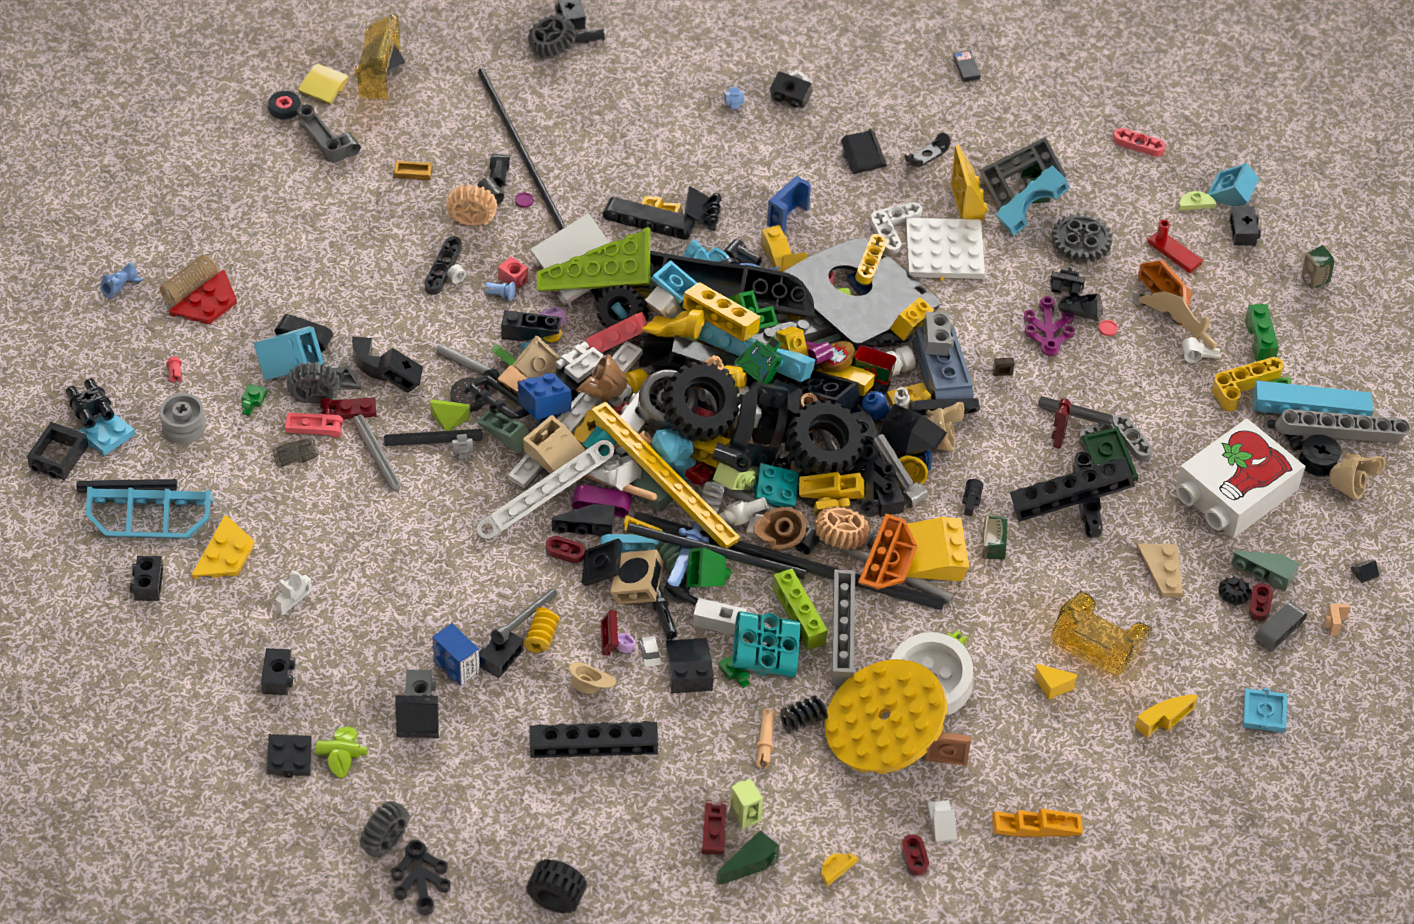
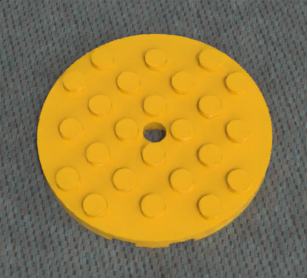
M903 659L876 662L857 671L853 677L848 678L833 696L827 710L828 718L825 719L827 742L836 757L855 771L884 774L903 769L919 760L927 753L926 749L932 742L938 740L944 728L943 722L948 711L947 697L937 677L928 668L919 663ZM884 712L890 713L887 719H881Z

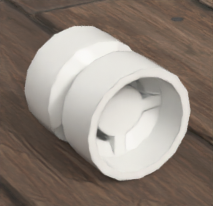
M908 346L897 348L894 352H886L897 358L892 377L899 375L900 371L905 373L915 369V358Z

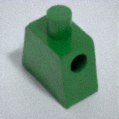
M706 548L689 549L687 588L724 586L725 580L731 577V569L726 567L725 556Z

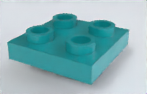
M760 463L753 489L755 500L764 497L767 504L784 508L792 507L794 509L799 472Z

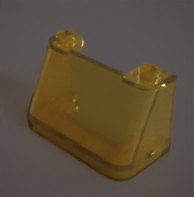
M1080 590L1061 607L1051 632L1052 641L1057 646L1111 675H1121L1147 641L1153 628L1144 623L1136 622L1130 627L1129 631L1122 629L1094 614L1096 606L1094 598Z

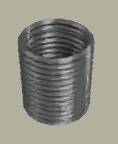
M484 178L477 184L479 188L484 187L485 190H490V194L494 195L497 206L503 202L505 194L493 178Z

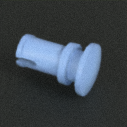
M511 282L509 285L508 283H486V287L493 288L485 289L486 294L499 295L502 298L508 297L509 301L514 299L516 292L514 282Z

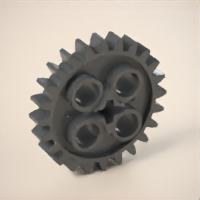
M1077 212L1076 216L1070 213L1069 218L1063 216L1062 220L1058 219L1057 224H1054L1051 242L1054 243V248H1058V254L1064 253L1063 258L1070 256V261L1075 258L1077 263L1081 259L1085 263L1088 262V259L1095 262V257L1101 260L1102 255L1106 256L1107 251H1110L1113 233L1110 232V227H1106V222L1100 223L1101 218L1095 220L1093 214L1087 217V213H1084L1083 216H1080L1079 212ZM1085 227L1082 249H1079L1081 229Z

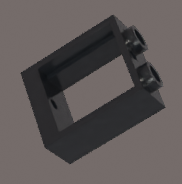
M50 422L27 455L29 468L34 472H42L48 474L51 478H59L65 481L88 447L86 434ZM52 440L71 447L61 463L41 457Z

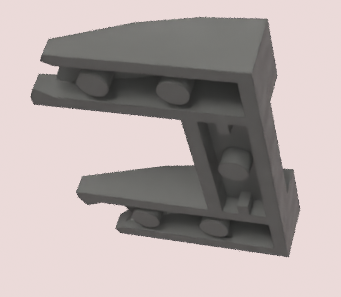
M1046 137L979 170L999 209L1007 205L1014 197L1005 179L1037 163L1042 172L1054 166L1066 177Z

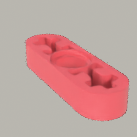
M1119 128L1114 132L1113 140L1117 145L1156 157L1164 154L1166 145L1160 139L1125 128ZM1135 141H1142L1144 144L1139 145Z

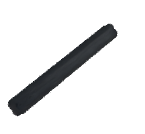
M482 429L385 434L384 444L385 446L446 443L457 440V435L466 434L467 439L472 438V441L482 440L483 434Z
M176 479L77 481L76 489L79 493L87 492V487H92L93 489L128 490V488H133L134 490L165 491V489H170V491H176L178 482Z

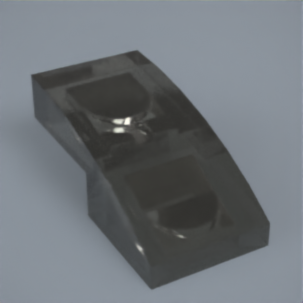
M313 439L298 440L272 449L275 463L279 468L296 460L299 463H304L318 456Z

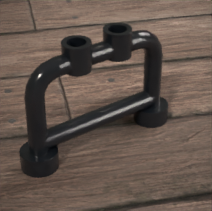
M494 368L486 370L482 377L474 379L469 383V389L474 394L475 401L478 404L484 402L489 404V410L492 414L501 413L512 419H521L530 415L524 408L519 411L508 409L504 401H497L491 397L488 390L478 388V386L486 383L522 407L518 403V395L497 381L500 377L498 370Z

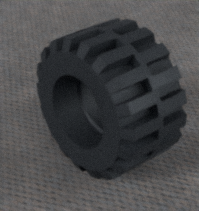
M616 285V289L610 287L608 288L609 292H604L602 294L604 297L598 300L600 306H597L596 310L600 313H597V318L600 319L599 322L604 328L611 327L640 312L643 313L646 320L649 318L646 315L649 312V308L646 306L648 303L639 292L629 286L624 285L622 287L621 285ZM617 302L620 304L630 302L631 310L628 316L622 320H616L615 312L611 307Z
M544 859L536 864L526 885V892L532 900L548 910L559 913H572L580 903L587 887V881L571 865L553 859Z

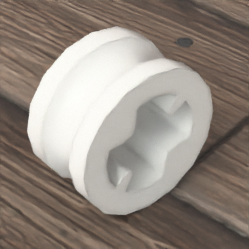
M457 264L448 270L447 276L456 284L464 280L466 271L461 265Z

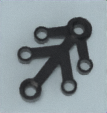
M865 445L860 454L861 459L852 470L846 473V475L859 473L866 466V472L862 475L864 486L866 484V500L862 502L860 509L867 517H873L878 513V505L875 503L874 481L883 488L887 495H893L897 489L891 481L885 480L874 471L875 463L883 469V473L886 476L892 477L896 474V468L879 457V449L874 445ZM849 499V501H851V502H855V501L858 500V499Z
M412 840L405 848L406 856L391 870V878L394 881H400L404 878V871L414 862V869L400 885L395 887L394 896L398 900L405 899L408 889L417 880L419 892L417 911L419 914L427 916L433 913L435 906L433 898L428 896L426 879L437 885L438 890L442 893L450 891L451 882L449 879L441 878L423 867L422 860L436 868L435 872L438 874L446 873L448 864L445 860H439L429 854L426 845L422 841ZM414 850L420 851L418 853H413ZM439 865L445 866L443 869L437 868ZM395 872H401L399 876L394 875ZM444 883L448 884V886L445 888L441 887V885ZM400 890L404 891L401 895L397 894ZM423 906L430 907L428 909H422Z

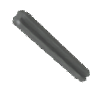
M1044 396L1040 397L1038 402L1040 408L1055 412L1059 409V400ZM1071 404L1069 416L1106 426H1111L1113 422V415Z

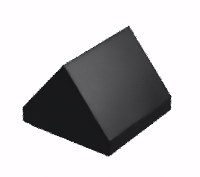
M1367 560L1350 568L1361 583L1379 577L1376 560Z

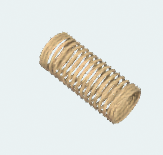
M201 255L159 287L161 296L168 304L175 306L218 273L215 263L207 255ZM202 260H204V261L211 267L213 273L211 272L210 268H209ZM166 289L168 290L169 294L175 299V301L168 295Z

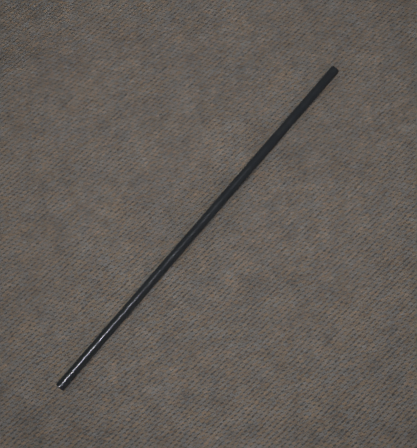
M484 68L478 69L477 72L558 229L561 231L566 226ZM598 288L591 289L596 302H598L599 298H603Z

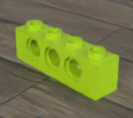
M789 569L774 574L772 589L789 619L800 622V636L807 651L825 645L828 630L794 570Z

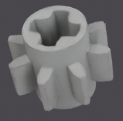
M466 434L457 435V440H452L453 455H458L459 459L469 458L468 454L473 453L472 438L467 439Z

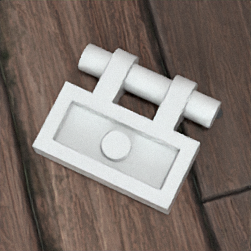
M583 342L580 345L574 346L568 354L560 356V360L555 365L558 369L566 366L565 373L579 383L593 373L603 354L594 347L587 351L589 346L586 342Z

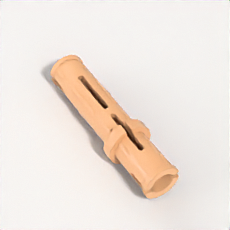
M767 709L762 711L760 739L756 747L758 750L756 765L760 768H763V762H765V768L770 766V754L773 751L772 736L776 715L773 709H769L768 715Z

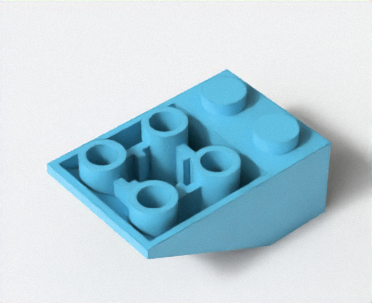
M311 326L254 342L264 380L288 375L290 369H294L295 365L300 366L301 362L307 364L308 361L310 363H316L317 361V364L324 363L314 327Z

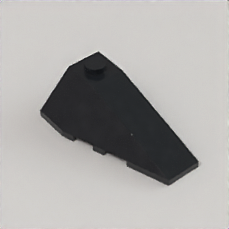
M812 370L810 378L802 382L788 376L785 377V379L805 391L814 394L820 400L831 401V404H841V407L844 409L852 410L860 403L859 385L856 381Z

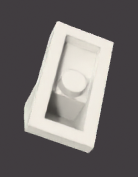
M949 800L928 802L927 807L935 843L956 841L955 810L951 809Z

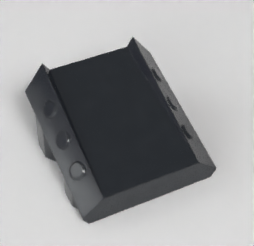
M869 129L868 131L845 135L840 140L843 146L842 155L848 159L849 168L853 174L887 166L873 130Z
M1095 293L1083 296H1063L1058 304L1059 311L1098 322L1100 316L1103 315L1101 296Z
M410 694L395 695L397 737L439 738L438 696L432 694H423L422 696Z

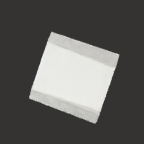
M614 454L587 475L622 491L623 487L637 478L641 479L642 469L630 455L620 457V455Z

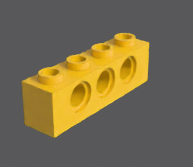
M700 282L684 292V309L688 311L693 309L702 310L705 321L735 338L745 342L758 333L759 315Z

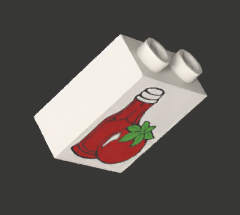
M1246 418L1181 465L1175 490L1182 503L1187 506L1194 505L1205 514L1206 521L1213 529L1217 531L1223 530L1229 536L1235 538L1299 490L1305 465Z

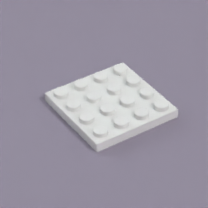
M906 218L909 275L921 278L984 279L985 269L981 220Z

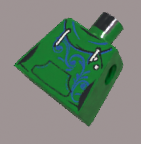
M773 336L767 344L757 340L735 360V363L758 382L770 384L783 359L776 353L782 343Z

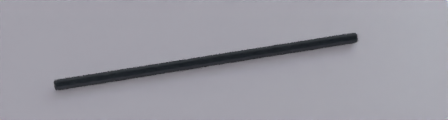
M636 512L634 515V519L681 536L679 534L680 528H685L686 531L693 529V527L641 512ZM700 531L703 537L709 538L708 544L720 546L706 531ZM740 540L727 548L806 569L808 573L833 580L834 571L842 570L779 551H772L771 549ZM855 573V586L942 610L944 607V598L899 585L875 589L859 584L861 575Z

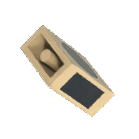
M657 550L621 553L619 575L614 576L611 594L617 604L656 601L664 563Z

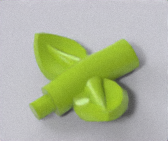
M353 727L337 729L334 732V740H317L316 755H329L328 767L341 779L349 772L352 758H359L360 755L368 756V747H361L360 743H354L357 739V731Z

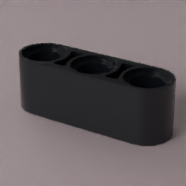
M290 314L283 315L274 329L275 334L278 336L304 327H314L321 352L326 349L333 338V332L328 327Z

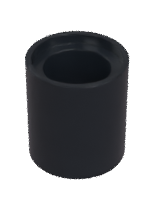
M806 528V535L799 544L795 545L799 552L803 551L805 555L811 553L819 541L816 530Z

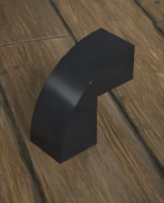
M352 336L353 357L358 368L372 378L387 381L377 374L380 357L372 356V338Z

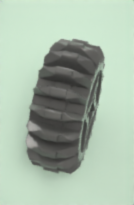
M550 14L548 18L544 16L543 20H538L537 24H533V28L529 30L528 42L532 51L539 57H545L546 59L549 56L554 58L555 55L560 57L562 52L566 53V49H571V44L575 43V27L571 20L564 15L556 14L553 16Z
M308 361L307 364L301 362L300 366L295 365L294 369H290L287 377V388L291 397H295L296 401L320 403L324 398L333 400V398L337 397L340 390V379L336 370H332L331 366L326 367L325 363L317 364V361L316 363Z
M388 801L383 803L381 807H378L377 811L372 813L371 818L368 819L367 824L364 825V830L361 832L359 840L360 847L367 854L375 858H380L387 854L401 840L405 829L408 827L410 817L407 809L395 801Z

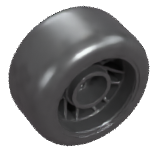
M676 370L657 371L648 376L640 388L638 398L640 415L645 423L655 430L670 429L672 425L670 421L666 422L664 419L666 412L661 410L663 403L661 395L667 382L677 372ZM689 387L685 390V401L689 409L696 413L698 406V392L696 387Z

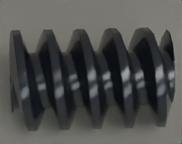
M816 695L780 710L781 723L788 734H791L790 727L794 731H798V724L802 728H806L805 721L809 725H813V718L817 722L821 721L820 715L824 719L828 718V712L824 703Z

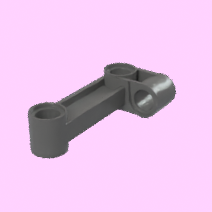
M304 104L298 108L300 126L306 130L328 162L335 163L356 155L361 150V145L350 132H344L334 137L315 113L312 105Z

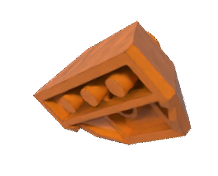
M1164 260L1140 264L1138 277L1152 293L1169 292L1184 298L1185 303L1189 307L1192 295L1190 289Z
M885 514L859 579V584L882 589L905 582L918 548L905 519Z

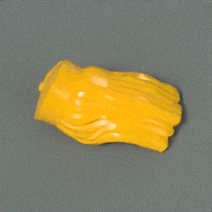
M694 309L682 311L674 319L657 315L642 328V331L662 337H675L677 335L683 338L688 336L697 339L705 324L704 312Z

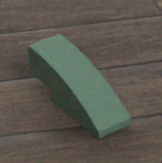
M643 471L641 479L637 478L629 483L630 485L656 493L657 499L655 501L635 496L644 504L648 502L658 512L673 501V498L649 474Z

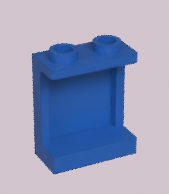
M796 175L768 201L767 226L780 225L784 233L787 226V216L796 207H801L808 211L811 184Z

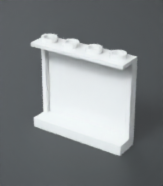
M588 213L531 249L534 254L532 260L537 267L541 266L542 269H545L557 263L566 262L572 257L586 254L587 251L610 242ZM591 289L558 291L560 293L558 297L563 305L567 304L570 309H573L570 302Z

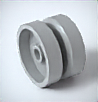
M178 393L168 397L162 403L160 419L162 431L167 439L178 444H188L196 441L203 435L206 430L204 406L200 399L188 393Z

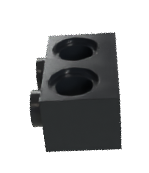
M137 556L136 564L132 565L134 581H130V593L134 594L135 601H160L164 569L162 556Z

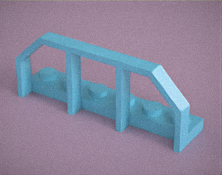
M87 487L86 515L106 537L189 539L210 520V506L214 501V495L210 490L202 492L170 491V489H165V491L134 490L133 488H128V490L93 489L92 487ZM92 500L97 504H106V501H114L115 504H127L126 532L107 531L92 515ZM133 501L137 505H146L147 502L164 505L163 533L131 532ZM170 502H175V505L187 506L188 503H196V506H205L204 517L186 533H168Z

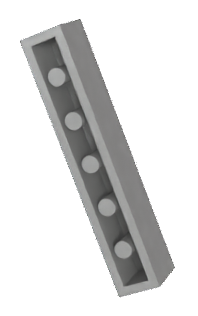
M855 570L834 571L832 686H841L848 678L854 675Z

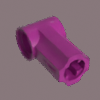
M805 341L808 356L815 359L814 365L833 357V349L828 342L817 344Z

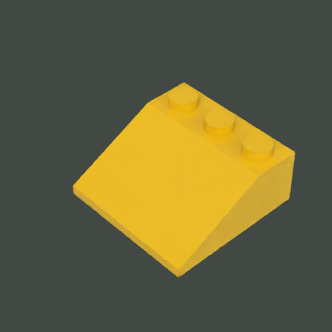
M955 145L950 184L960 218L984 221L985 214L988 213L987 203L983 202L984 194L983 190L979 188V177L975 175L974 168L961 147Z
M938 517L908 523L907 526L918 548L907 577L963 581L969 569L961 518Z

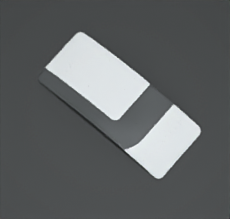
M655 636L638 638L645 667L662 665Z

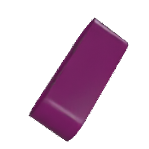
M578 485L575 488L571 506L576 510L592 504L615 506V516L624 518L626 515H629L632 495L620 490Z

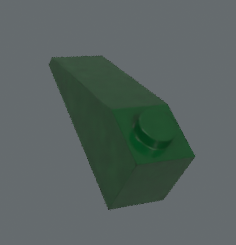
M760 830L717 871L716 883L722 885L763 871L769 865H775L780 857V845Z

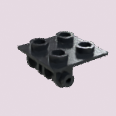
M689 186L684 214L715 231L719 220L718 214L720 213L722 197L719 193H714L708 197Z

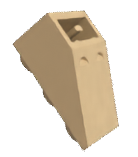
M553 415L523 438L524 452L550 474L585 451L584 447L569 429Z

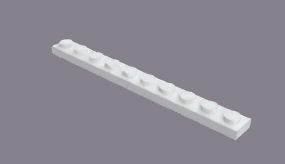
M626 341L612 358L626 374L641 357L643 351L641 348ZM580 393L571 403V411L562 413L558 420L573 434L576 428L583 423L585 413L591 410L593 405L598 406L601 401L597 398L589 397L586 393ZM526 454L508 474V478L525 489L543 467Z

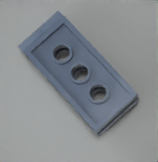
M954 326L951 336L954 337V346L950 348L948 356L925 354L923 327H917L915 329L916 337H913L912 344L927 391L931 394V400L974 398L972 380Z

